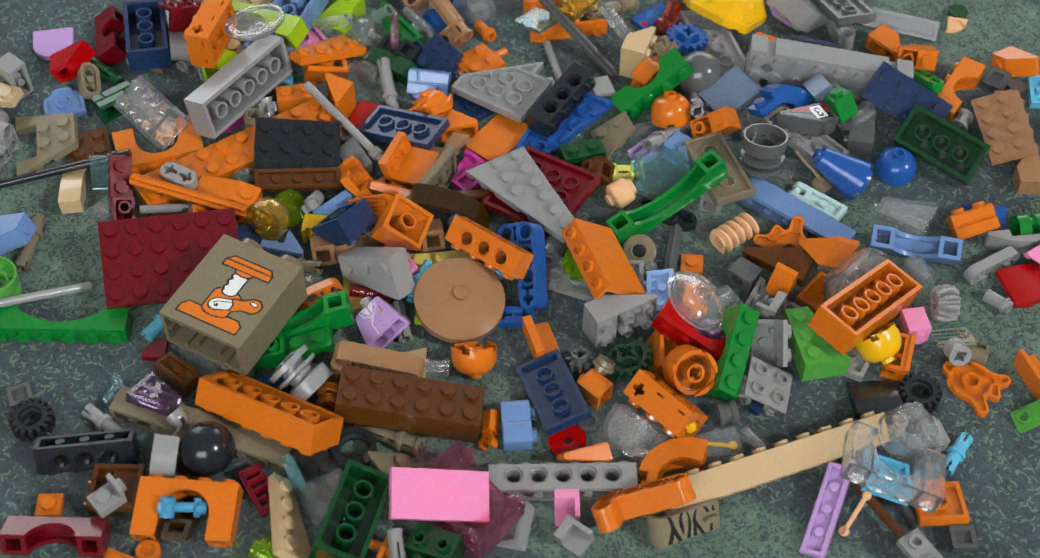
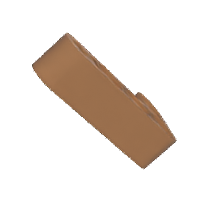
M341 340L335 345L330 363V370L333 373L329 380L339 385L342 365L422 377L425 360L413 354Z

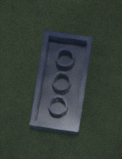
M163 0L122 2L126 52L130 72L171 67L165 11L157 7V3H163Z

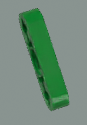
M914 69V81L932 93H942L943 80L925 70Z

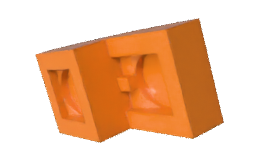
M349 169L341 174L339 182L355 196L365 197L380 194L379 191L370 189L371 182L369 180L361 184Z

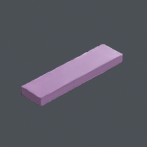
M829 461L799 550L800 553L813 558L826 557L854 468Z

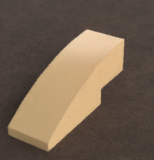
M87 168L62 175L58 196V204L62 214L84 212Z

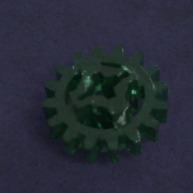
M631 334L630 338L622 335V340L614 338V344H607L608 351H603V355L614 361V357L616 358L612 376L615 380L620 376L622 382H625L626 378L632 380L639 369L649 372L648 365H653V352L649 342H644L641 336L636 340L634 334Z

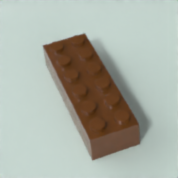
M342 365L334 413L344 417L343 422L402 430L476 443L481 428L485 387Z

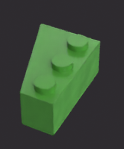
M809 307L785 309L783 320H787L788 324L791 325V338L788 339V346L791 349L801 382L846 375L851 357L848 354L843 355L835 350L831 344L817 335L808 326V323L814 316Z

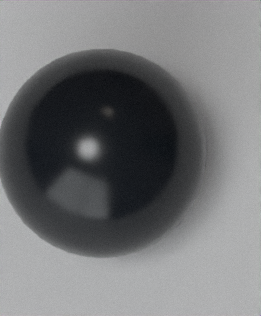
M203 421L191 426L185 432L180 442L182 462L191 472L200 476L220 474L230 466L235 456L236 445L233 435L225 426L217 422Z

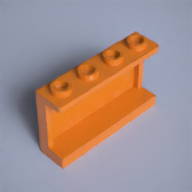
M574 218L564 228L561 234L594 299H600L606 292L619 295L646 294L611 228Z

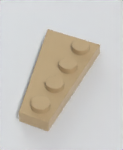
M274 472L268 477L273 554L279 558H308L311 548L293 484L289 479L283 478Z

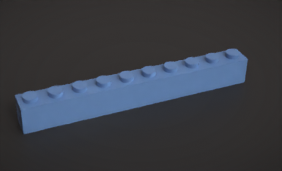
M676 131L663 144L662 158L688 172L692 168V164L682 148V141L692 138L680 131ZM746 173L756 190V195L739 200L738 202L785 229L789 228L793 217L802 216L804 218L803 234L806 238L844 237L855 240L856 231L849 226L840 223L831 216L817 210L812 205L803 202L763 178L754 177Z

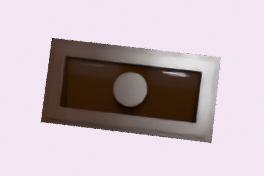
M171 351L153 363V373L185 397L191 394L198 385L199 377H203L200 372Z

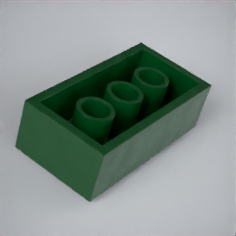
M915 104L893 138L895 145L908 149L917 158L966 186L991 148L990 145L918 104Z
M351 459L347 460L308 558H365L389 495L388 474Z

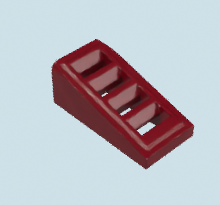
M257 462L239 471L237 475L243 489L261 518L270 514V503L263 507L261 506L262 503L269 500V492L259 498L256 496L269 491L268 476L260 463ZM262 482L264 483V484H262V485H260V486H258V487L252 489V487H254V486H256V485H258V484H260V483H262Z

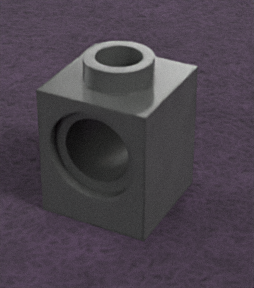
M740 256L735 262H731L726 269V282L732 286L736 285L737 289L748 295L755 287L760 276H762L763 269Z

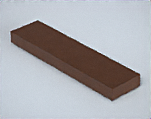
M340 167L253 169L254 186L261 188L262 192L341 190L342 184L339 182L341 177Z

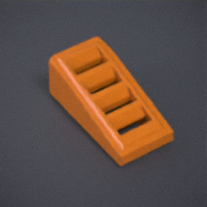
M607 442L557 454L556 456L557 461L593 463L601 461L606 463L613 460L609 443Z

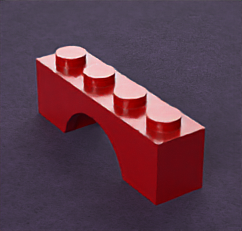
M672 296L661 306L650 325L660 334L673 340L678 346L689 344L709 353L716 363L723 353L726 336L721 339H710L701 335L691 323L690 308Z

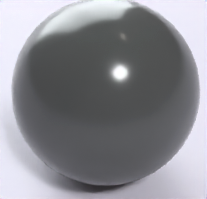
M694 51L687 54L684 59L688 62L694 73L679 85L685 92L693 91L696 93L712 87L722 77L720 62L714 55L705 51Z

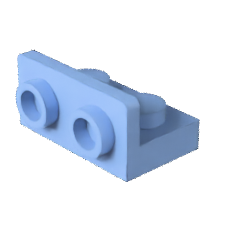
M673 268L647 271V280L643 281V288L646 294H656L658 296L656 311L660 310L661 306L670 296L675 298V272Z

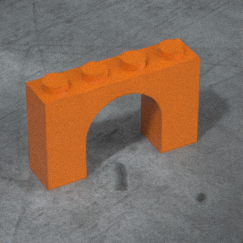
M189 115L174 118L178 139L170 149L159 153H149L141 150L136 144L132 128L112 133L115 149L118 152L127 149L131 150L132 174L144 175L160 168L167 162H173L204 148L201 135L196 134Z
M160 474L140 476L129 535L134 541L152 539L159 542L164 518H160L157 512L160 496H174L176 501L185 497H197L206 500L209 507L204 539L208 546L234 548L243 498V489L237 481L223 479L222 482H217L206 477L190 480L180 475L173 476V478H164Z

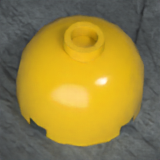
M889 323L858 344L855 349L867 362H881L882 365H885L895 360L893 355L899 352L902 345V337L895 323Z

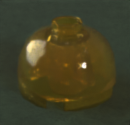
M262 197L246 209L247 221L249 224L253 222L257 227L255 229L256 233L266 240L275 241L280 239L289 229L290 214L287 205L281 200L273 197Z

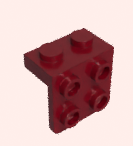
M163 0V3H157V7L169 11V32H184L191 24L193 16L200 9L202 1L182 0V2H175V0Z

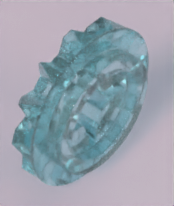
M290 454L282 456L284 461L281 463L294 489L298 487L299 491L304 490L306 483L293 456Z

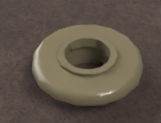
M644 234L630 236L622 246L628 260H644V267L649 266L656 257L657 248L654 241ZM634 246H644L646 250L643 257L634 256Z

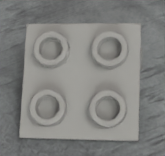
M752 356L744 395L764 404L763 409L767 416H774L778 411L786 414L793 375Z

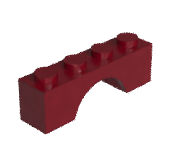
M8 516L0 530L2 555H29L33 550L41 546L63 543L74 547L80 557H104L111 539L109 518Z

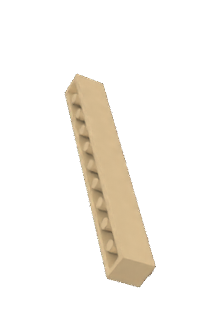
M874 411L860 415L861 420L853 421V418H849L839 422V427L832 429V426L828 425L817 429L818 434L812 436L809 432L796 436V441L789 443L788 439L776 442L774 443L775 448L769 450L763 446L752 450L753 455L744 457L742 453L729 458V463L722 465L721 461H717L707 465V470L700 472L699 468L685 472L689 476L696 499L688 504L668 510L677 512L715 498L720 499L828 463L829 461L832 462L886 444L894 440L884 412L876 415Z

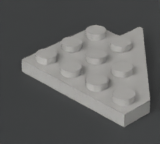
M543 62L462 74L451 86V92L521 124L527 117L526 114L552 87V80L538 75L543 69Z

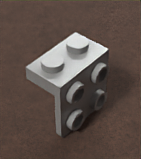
M758 319L749 352V365L753 356L772 366L787 367L788 362L791 361V349L788 348V339L791 338V325L788 324L787 320Z

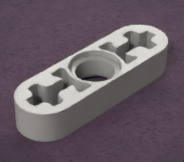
M1013 246L1006 247L971 265L964 272L963 277L973 285L989 277L990 273L1016 263L1020 258V253Z

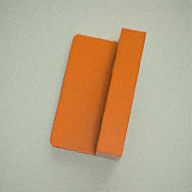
M531 315L522 317V330L534 359L556 349L560 352L548 322L534 324Z
M1024 349L1018 350L1013 366L1035 399L1039 400L1040 361L1035 354L1028 356Z

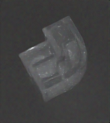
M614 403L603 423L604 441L609 443L610 449L621 450L638 465H641L645 456L654 447L672 439L662 430L663 427L658 422L654 423L650 419L636 414V408Z

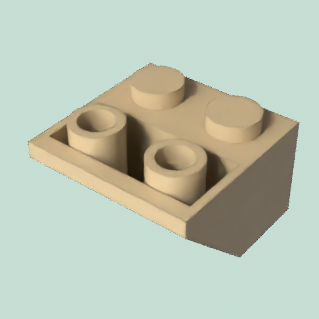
M651 26L627 34L621 46L620 76L633 79L634 77L631 76V73L643 59L652 57L655 52L654 43L658 41V36H655L656 27Z

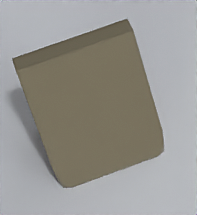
M974 340L977 345H967L972 352L969 362L972 361L985 366L991 346Z

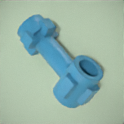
M160 496V501L157 504V512L160 518H174L175 512H192L193 517H200V515H206L207 511L206 500L195 497L193 502H176V497Z

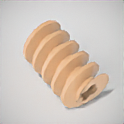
M743 212L714 228L710 232V241L721 254H724L725 250L730 252L733 247L737 248L740 244L745 243L746 239L750 240L753 236L759 234V227L752 216Z

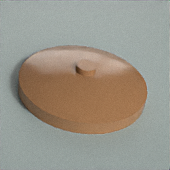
M449 258L433 264L421 275L414 292L415 313L421 325L436 338L450 343L478 341L486 337L499 324L505 307V293L497 275L491 269L485 267L484 264L468 258Z

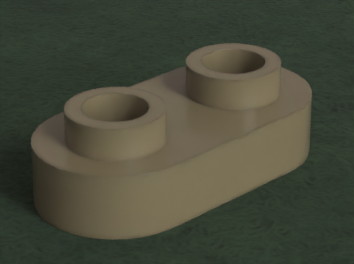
M85 62L81 64L77 71L79 93L85 99L91 100V97L101 92L100 71L92 63Z

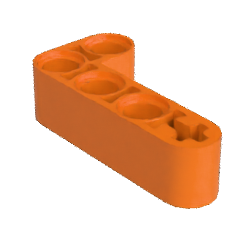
M680 473L606 493L597 499L591 511L599 532L608 533L619 528L624 520L688 504L696 499V495L688 474Z

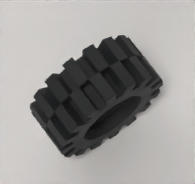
M911 372L909 376H904L898 391L903 406H906L905 411L909 413L910 410H913V415L917 416L918 412H921V416H925L926 412L931 414L933 410L938 408L943 389H940V382L935 384L937 381L935 377L929 379L930 374L926 373L925 376H922V372H918L916 376L914 372ZM921 389L927 393L928 398H917L912 395L911 390Z
M28 398V403L22 400L20 401L21 406L15 405L13 407L15 411H10L9 426L14 436L22 442L26 439L28 443H32V439L36 440L37 437L48 436L47 432L52 433V426L55 427L56 418L50 404L48 405L45 400L41 401L40 398H36L35 402L32 398ZM39 415L41 417L40 421L34 425H24L25 419L29 416Z

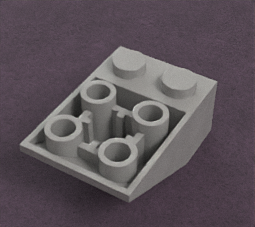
M656 294L603 295L600 299L586 302L583 308L582 330L595 349L602 346L605 348L609 347L616 340V331L626 339L634 333V327L640 325L643 330L651 327L650 325L656 314L658 296Z

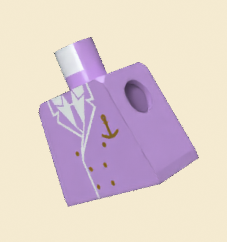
M379 296L374 299L371 297L363 298L360 301V306L363 310L355 318L365 343L380 348H385L410 324L408 319Z

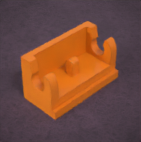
M900 332L902 337L901 348L899 352L893 355L895 360L882 365L880 377L901 382L910 371L916 335Z

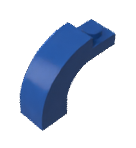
M775 83L759 89L761 97L755 99L747 110L751 116L763 118L783 103L793 109L815 104L807 91L798 86Z

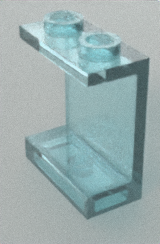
M686 146L646 154H636L632 156L630 161L631 171L636 176V181H634L637 190L636 194H639L640 198L665 193L690 170Z

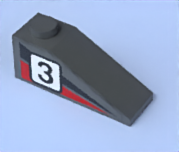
M820 102L779 111L772 125L782 128L785 132L817 137L831 134L835 130V125L840 118L826 102Z

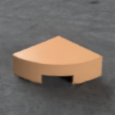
M948 16L946 33H956L963 30L962 28H965L968 19Z

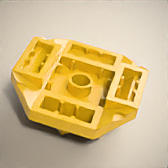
M682 0L689 9L723 27L737 30L744 35L761 26L767 18L764 0Z

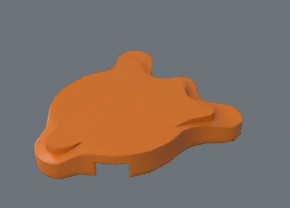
M802 216L793 217L787 230H784L780 225H774L770 233L755 235L753 237V244L757 247L804 249L799 244V239L806 238L803 234L804 218Z
M946 361L942 366V373L946 376L949 390L953 395L970 404L975 415L980 418L986 417L989 412L987 400L995 403L999 402L1001 398L1000 390L1008 388L1012 383L1009 375L993 373L981 364L972 361L970 364L955 366L950 361Z

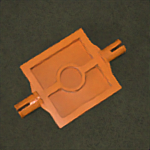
M484 43L477 45L462 53L464 57L458 63L457 71L460 74L504 68L506 67V62L501 57L508 55V50L503 47L493 51Z

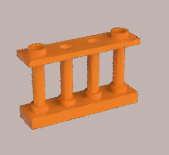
M523 0V15L531 16L534 26L530 27V42L542 43L545 40L572 38L551 14L553 24L541 26L539 14L550 13L538 0ZM553 0L563 12H569L571 21L585 36L607 34V19H599L597 17L588 21H579L577 10H585L587 7L599 5L600 0Z

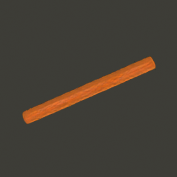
M133 173L129 177V184L215 210L235 208V215L242 218H247L251 214V207L138 173Z

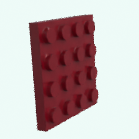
M530 146L526 148L528 154L574 216L599 185L601 176ZM492 191L482 201L487 210L516 223L523 221L533 223L527 218V215L522 212L519 213L498 199ZM544 230V235L549 237L550 234Z

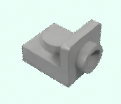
M778 290L774 298L771 297L767 305L756 302L754 309L760 312L758 319H778L785 308L787 293Z
M110 473L105 475L108 483L86 497L89 504L101 518H104L127 502L124 493L127 490L125 484L120 478L115 480Z

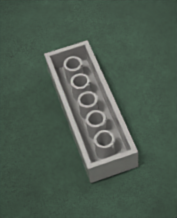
M264 33L184 99L197 135L212 139L217 138L246 113L248 109L253 107L293 72L283 37Z

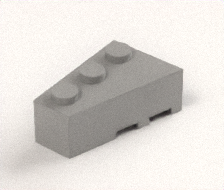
M354 246L337 256L342 275L346 279L396 300H401L415 291L406 248Z

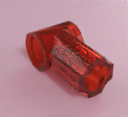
M677 0L667 1L661 17H658L655 22V35H666L668 27L672 28V24L678 25L677 22L684 9L683 4Z

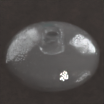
M276 4L254 5L231 16L225 23L224 30L228 37L237 41H260L270 36L281 26L285 13L283 8Z
M680 270L674 273L668 280L667 292L670 302L677 313L686 322L698 329L706 331L717 329L722 323L726 308L723 297L716 286L705 276L694 271Z

